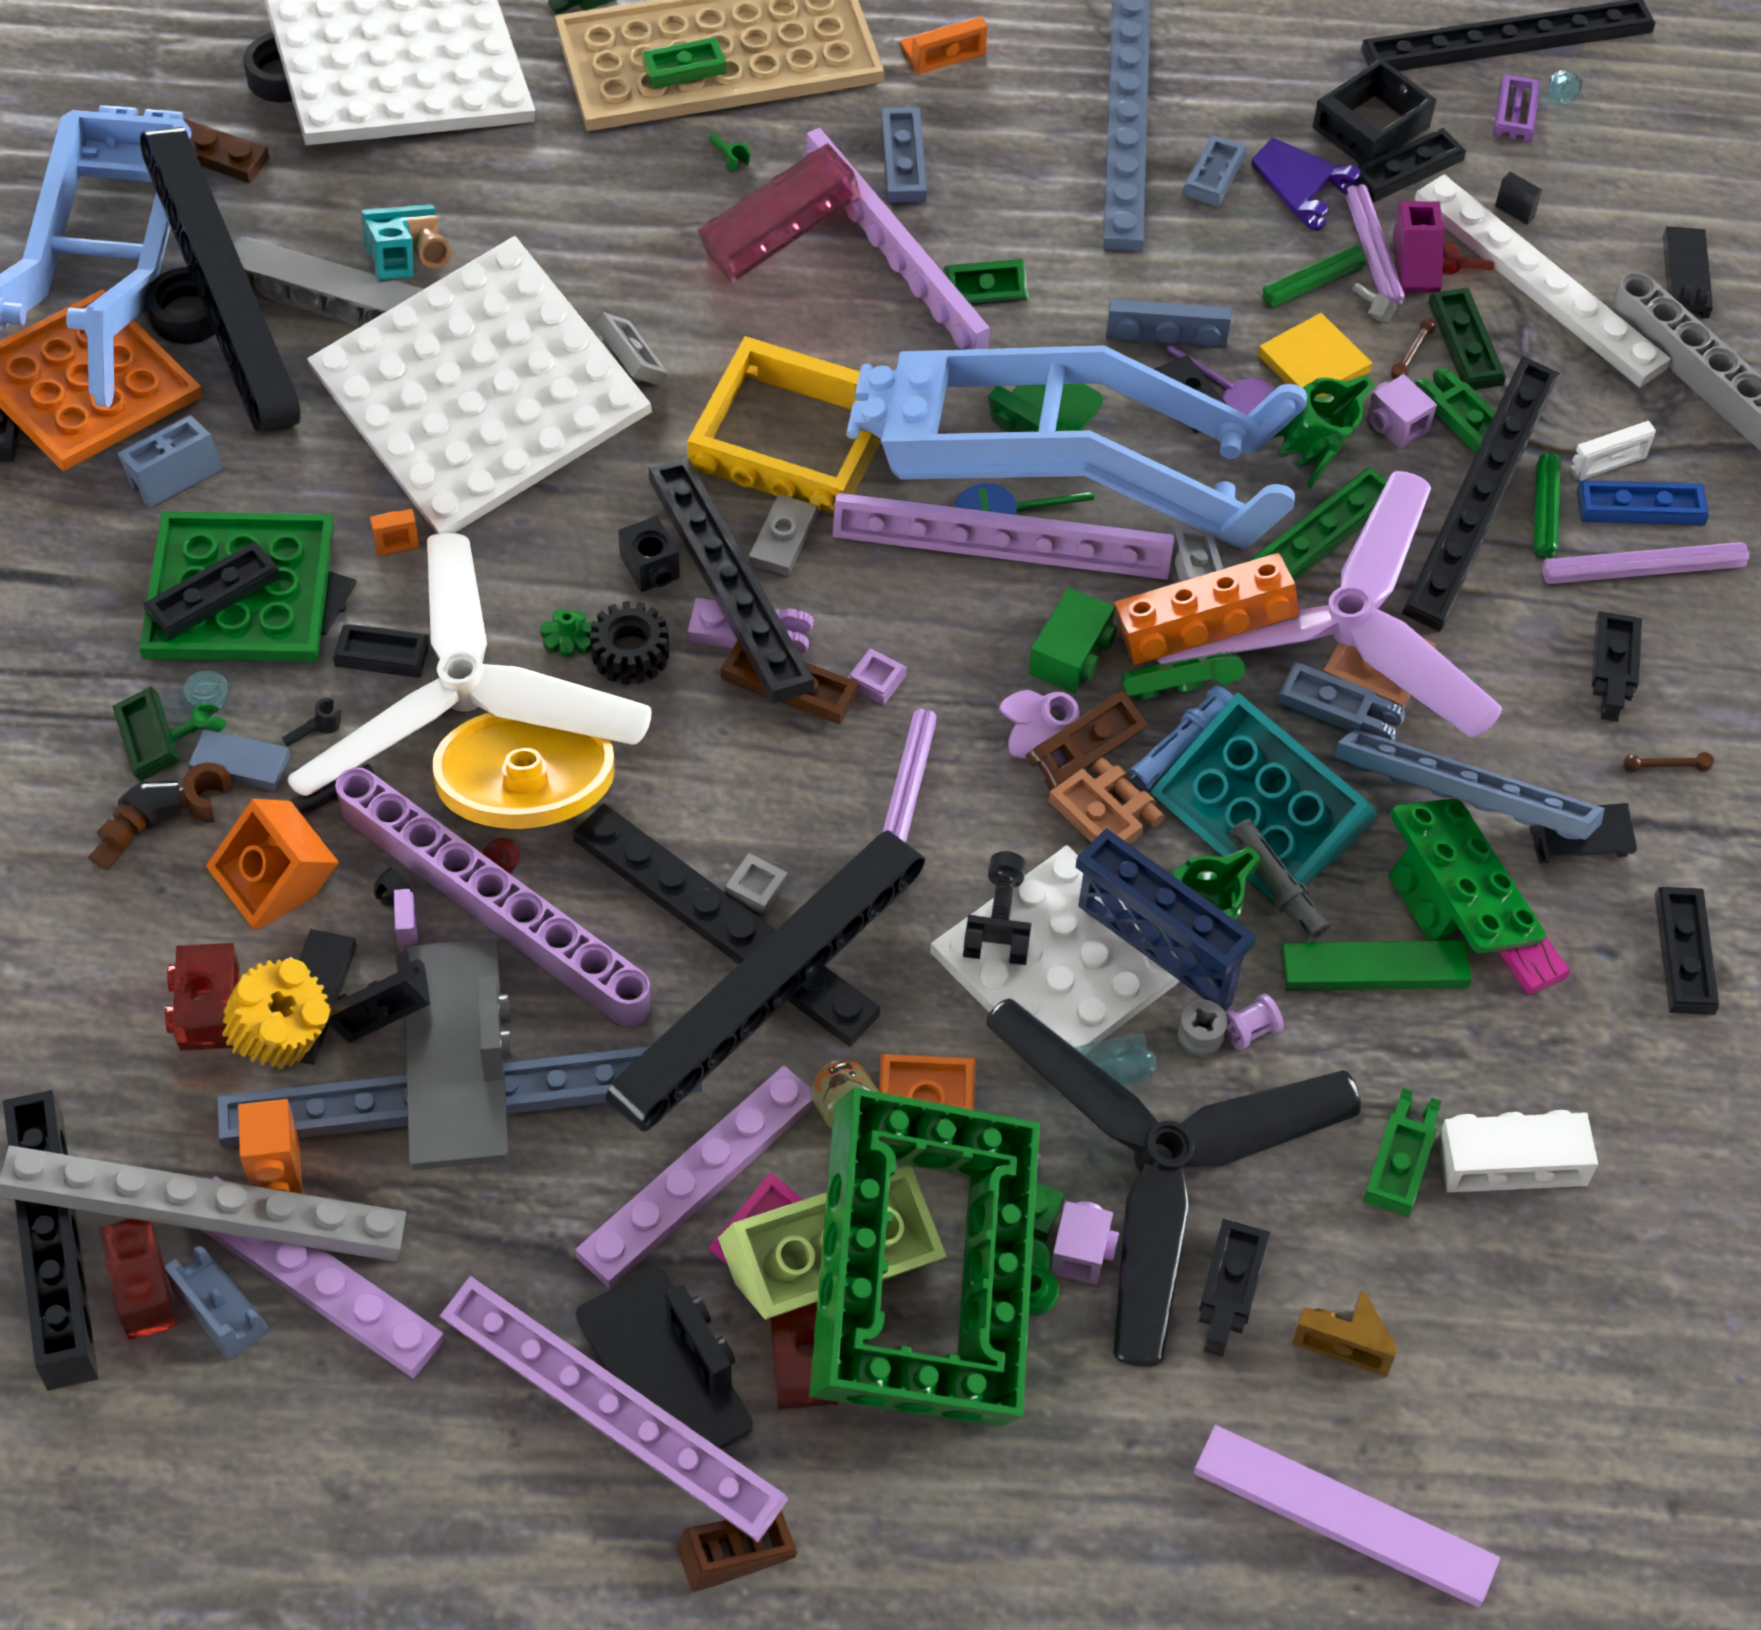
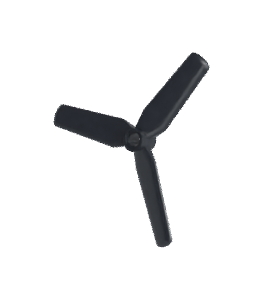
M1008 998L999 1002L989 1012L986 1021L990 1030L1106 1135L1135 1151L1134 1160L1140 1173L1126 1198L1113 1351L1116 1359L1133 1366L1149 1367L1158 1365L1163 1361L1189 1209L1183 1167L1223 1166L1355 1117L1360 1113L1361 1109L1360 1094L1355 1080L1347 1071L1341 1070L1203 1106L1181 1124L1175 1121L1158 1122L1138 1097L1015 1000ZM1155 1144L1166 1146L1172 1153L1173 1159L1161 1156Z

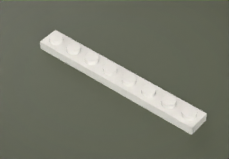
M1445 174L1416 192L1414 201H1440L1443 226L1639 388L1668 369L1671 361L1669 356Z

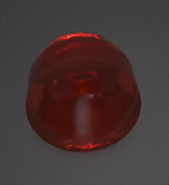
M506 838L492 840L482 851L483 855L509 874L517 867L521 854L518 845L513 840ZM504 852L507 854V863H501Z

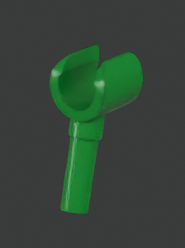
M710 134L709 141L727 157L726 167L730 172L738 170V159L749 165L750 149L746 144L736 142L728 145L717 134Z
M204 702L197 704L191 712V719L171 730L173 741L199 729L221 732L225 728L226 721L218 717L210 718L220 708Z

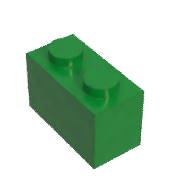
M1068 587L1031 648L1028 674L1076 694L1084 679L1090 681L1093 678L1100 661L1098 655L1101 649L1108 650L1115 639L1118 626L1113 625L1115 606Z

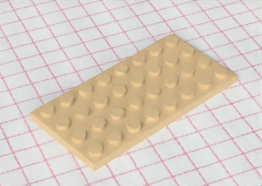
M649 0L555 15L556 30L586 131L884 82V68L858 0ZM711 37L717 38L727 62V74L655 89L652 88L643 65L642 51Z

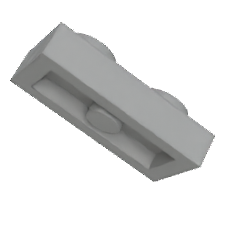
M605 312L599 316L594 326L603 337L602 343L610 352L618 357L623 364L622 368L628 376L638 383L645 381L659 386L669 373L629 320Z
M1178 526L1172 527L1170 534L1174 535L1172 557L1180 582L1223 569L1213 535L1195 529Z

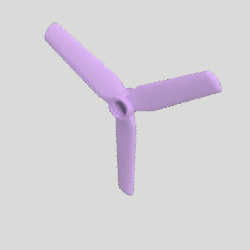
M1395 471L1390 475L1341 570V587L1331 594L1329 605L1299 609L1298 617L1157 659L1160 664L1219 652L1225 654L1226 651H1232L1235 654L1289 645L1332 635L1338 643L1341 642L1347 646H1355L1365 662L1469 737H1476L1486 732L1498 720L1502 711L1501 705L1405 622L1378 610L1394 590L1431 490V486L1426 480L1405 471Z

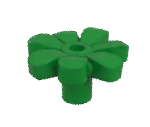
M558 609L552 614L553 622L546 621L542 623L540 629L541 636L544 638L543 646L547 652L554 653L560 649L562 657H572L574 655V648L581 654H586L591 650L589 638L592 621L586 622L585 613L578 610L572 612L570 610Z

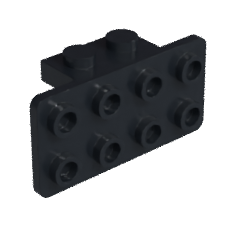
M653 1268L577 1308V1321L605 1370L719 1449L751 1433L753 1429L752 1418L732 1386L731 1365L736 1363L734 1354L723 1336L715 1338L707 1325L711 1323V1317L704 1302L699 1296L691 1298L683 1283L674 1287L663 1269Z

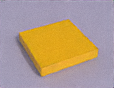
M1322 313L1261 344L1257 354L1285 384H1294L1302 388L1308 383H1312L1316 378H1333L1342 381L1355 379L1370 373L1372 362ZM1321 393V394H1318L1316 397H1319V396L1326 397V396H1328V395H1330V394Z

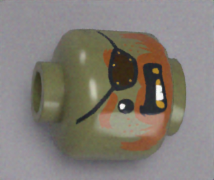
M832 1061L818 1071L812 1082L810 1090L812 1101L824 1122L830 1128L833 1127L834 1104L853 1088L878 1092L877 1087L865 1068L857 1062Z

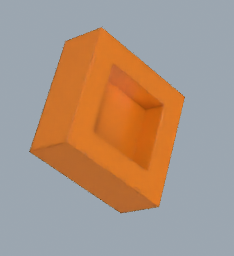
M412 509L391 511L370 517L377 556L420 548L416 521Z

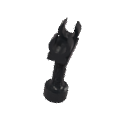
M1002 851L995 853L990 858L988 878L996 885L991 918L968 915L962 957L980 959L983 941L1011 945L1009 963L1026 965L1032 923L1009 920L1013 888L1020 886L1025 877L1026 861L1019 854Z

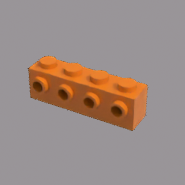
M1280 553L1114 602L1119 632L1134 666L1299 616L1296 585Z

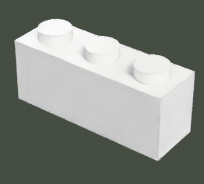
M1554 1110L1545 1115H1523L1520 1112H1507L1498 1117L1479 1118L1472 1114H1461L1451 1119H1445L1437 1139L1446 1193L1588 1186L1598 1166L1587 1113Z

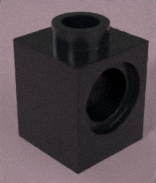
M658 516L618 530L620 557L641 593L655 587L666 586L671 581L680 578L679 551Z

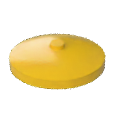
M489 712L472 718L452 730L441 741L433 758V776L436 792L451 811L478 824L507 829L547 826L581 814L595 805L605 795L612 784L615 772L613 746L610 740L501 718Z

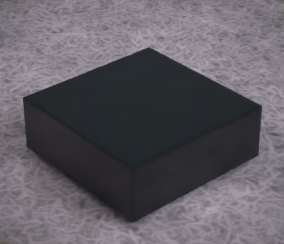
M1509 171L1502 178L1495 207L1528 225L1535 217L1542 189Z

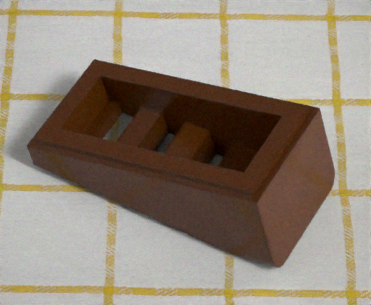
M782 1511L779 1512L767 1529L773 1548L766 1549L762 1538L759 1542H756L746 1535L752 1553L746 1554L740 1538L745 1533L727 1520L684 1529L677 1549L691 1590L694 1592L714 1587L795 1558L797 1551ZM725 1541L731 1558L727 1559L724 1558L719 1544ZM704 1548L706 1549L710 1563L707 1562L706 1556L703 1551Z

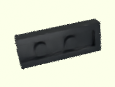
M1666 226L1663 235L1667 292L1688 311L1700 312L1701 318H1709L1713 304L1706 230Z

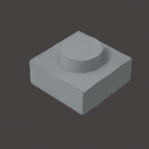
M748 853L726 884L725 893L740 904L765 916L788 883V872Z

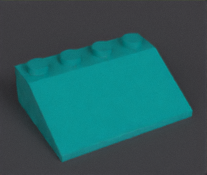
M1239 692L1234 695L1149 792L1223 857L1239 852L1238 848L1227 837L1228 832H1234L1232 828L1241 821L1251 819L1262 837L1299 885L1301 883L1307 885L1346 852L1379 816L1377 811L1364 797ZM1254 872L1249 880L1275 902L1276 900L1271 895V892Z

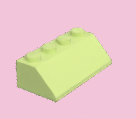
M912 1166L897 1169L896 1173L890 1177L888 1212H892V1222L886 1227L884 1261L889 1262L888 1272L883 1275L882 1280L935 1263L947 1257ZM827 1192L734 1222L718 1237L735 1285L765 1320L818 1302Z

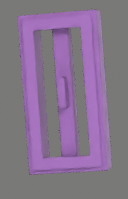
M1503 74L1493 136L1501 137L1502 132L1509 133L1508 139L1516 140L1518 134L1524 135L1523 141L1531 142L1534 133L1541 80ZM1509 85L1515 86L1511 121L1508 122L1504 121ZM1524 87L1531 88L1526 124H1520L1519 117Z

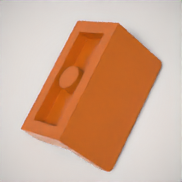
M982 16L904 38L900 42V48L919 75L986 55L988 25Z

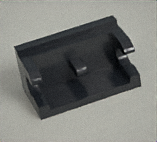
M1629 804L1597 805L1605 808L1602 824L1586 840L1564 838L1554 829L1541 825H1530L1538 862L1549 863V860H1555L1558 857L1616 853L1618 857H1628V854L1635 853L1638 848Z
M405 950L396 956L397 973L380 981H373L367 984L366 988L349 996L345 993L336 998L335 986L326 988L323 994H327L328 998L325 1002L329 1004L330 1008L327 1023L350 1043L430 1005L425 964L418 958L409 962V953Z

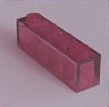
M826 143L816 151L807 154L797 164L785 172L776 175L763 187L751 195L745 196L732 208L720 216L711 219L705 226L700 228L698 233L706 253L731 283L735 282L860 197L861 193L854 171Z

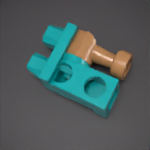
M433 204L362 210L363 248L368 255H371L374 261L375 275L378 280L414 277L413 252L417 251L422 263L429 268H440L450 260L451 247L445 238L439 235L438 215H435Z

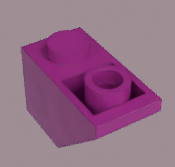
M1400 201L1392 235L1398 276L1403 292H1441L1444 226L1440 201Z

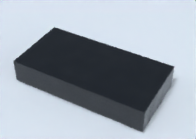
M343 623L333 656L334 665L336 667L420 678L430 646L429 634Z

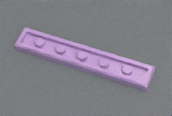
M1217 1425L1214 1426L1193 1473L1477 1608L1481 1607L1501 1558Z

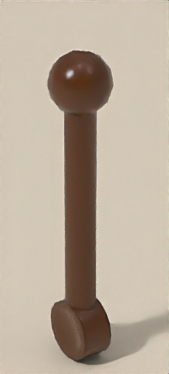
M1424 319L1421 322V331L1401 363L1393 365L1391 371L1393 379L1403 374L1407 377L1409 363L1426 336L1432 334L1436 329V324L1432 319Z
M1707 752L1698 754L1697 758L1640 759L1632 754L1624 759L1625 769L1631 772L1637 771L1640 767L1696 766L1701 771H1709L1714 764L1713 756Z

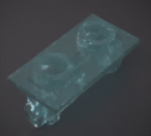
M1144 1031L1074 1047L1120 1084L1152 1077L1151 1070L1157 1068L1154 1052L1147 1050Z

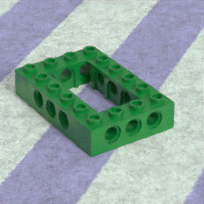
M853 1088L834 1104L810 1398L994 1427H1002L1023 1417L1040 1122L859 1088ZM896 1163L969 1176L957 1354L950 1353L944 1357L913 1353L911 1352V1347L908 1346L889 1349L864 1344L877 1336L884 1324L885 1312L880 1311L882 1278L888 1272L889 1262L884 1261L886 1227L892 1222V1212H888L890 1177L896 1173Z

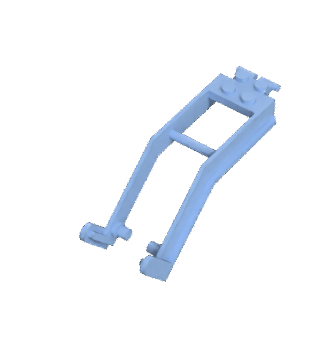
M100 105L99 112L72 110L63 115L59 122L23 259L0 274L1 331L9 324L24 325L27 311L48 297L59 253L139 260L138 267L134 272L88 305L86 309L68 308L67 328L85 330L87 334L89 395H94L95 404L98 407H110L114 397L113 336L147 309L145 295L149 285L159 276L171 226L156 192L143 244L64 237L79 177L152 182L141 153V132L184 127L189 138H191V129L183 121L182 112L146 109L144 116H138L137 108Z
M1106 346L905 351L899 354L896 371H892L891 368L884 365L875 368L870 364L861 365L855 392V399L858 401H855L852 405L846 435L850 439H857L860 431H869L882 439L881 443L891 472L900 480L1085 476L1245 551L1293 509L1295 493L1291 488L1280 484L1268 485L1248 503L1244 504L1235 499L1236 487L1230 482H1219L1215 485V489H1212L1092 431H1055L1063 384L1100 383L1219 440L1221 443L1220 454L1227 459L1239 457L1241 451L1249 454L1252 450L1258 452L1304 410L1307 393L1298 385H1280L1246 415ZM1046 385L1038 432L937 434L947 387Z

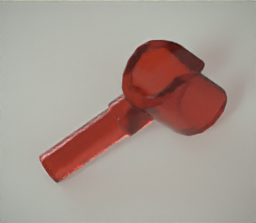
M1444 243L1442 271L1445 274L1457 273L1462 268L1493 270L1494 261L1461 256L1456 244Z

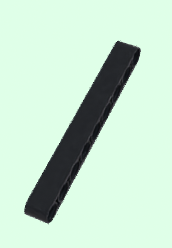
M174 127L141 132L140 148L144 163L253 428L259 432L299 424L301 414L297 395L185 128Z
M889 830L878 835L624 1070L609 1087L605 1099L607 1103L639 1130L645 1132L654 1127L906 890L921 873L925 864V857Z

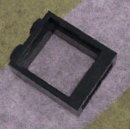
M1380 58L1317 100L1312 128L1362 165L1405 145L1430 128L1437 99ZM1374 96L1402 116L1381 131L1353 112L1354 109Z

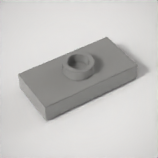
M778 494L749 554V565L789 577L817 517L818 505Z

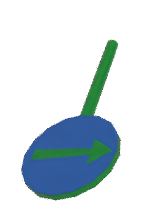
M981 483L963 491L957 498L955 507L1016 515L1018 510L1091 501L1095 499V494L1088 492L1015 502L1013 495L1004 487L996 484Z

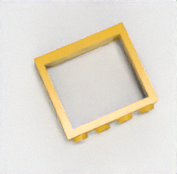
M744 336L687 440L688 459L695 470L703 472L704 475H713L735 482L739 486L750 487L775 495L776 497L780 494L818 505V511L822 510L834 514L837 493L855 494L882 439L869 431H860L859 437L855 440L837 477L713 439L746 377L852 410L853 403L858 401L855 399V392L860 371Z

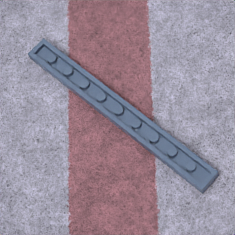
M1112 0L1103 249L1142 252L1150 0Z
M650 1046L504 1063L507 1114L607 1103L605 1100L606 1094L614 1080ZM407 1074L217 1096L219 1141L222 1148L240 1146L238 1104L288 1099L299 1139L408 1126ZM702 1082L690 1093L702 1091Z

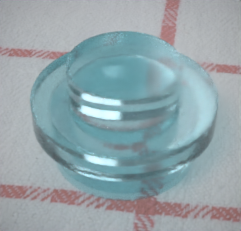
M205 670L197 672L187 679L183 687V693L187 703L193 708L202 702L221 708L228 696L229 688L223 675L215 671Z

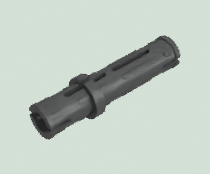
M1251 819L1243 820L1232 828L1234 832L1229 831L1227 837L1239 851L1250 846L1259 854L1260 860L1255 873L1276 900L1274 905L1278 911L1286 913L1306 942H1313L1324 935V931L1329 930L1331 925L1320 914L1308 897L1309 890L1303 883L1299 885L1295 878L1292 877Z

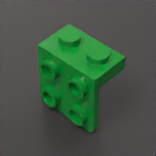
M1063 384L1055 431H1082L1103 405L1102 394L1086 384ZM1017 385L1012 392L1002 386H996L988 395L992 422L1009 432H1038L1046 385Z

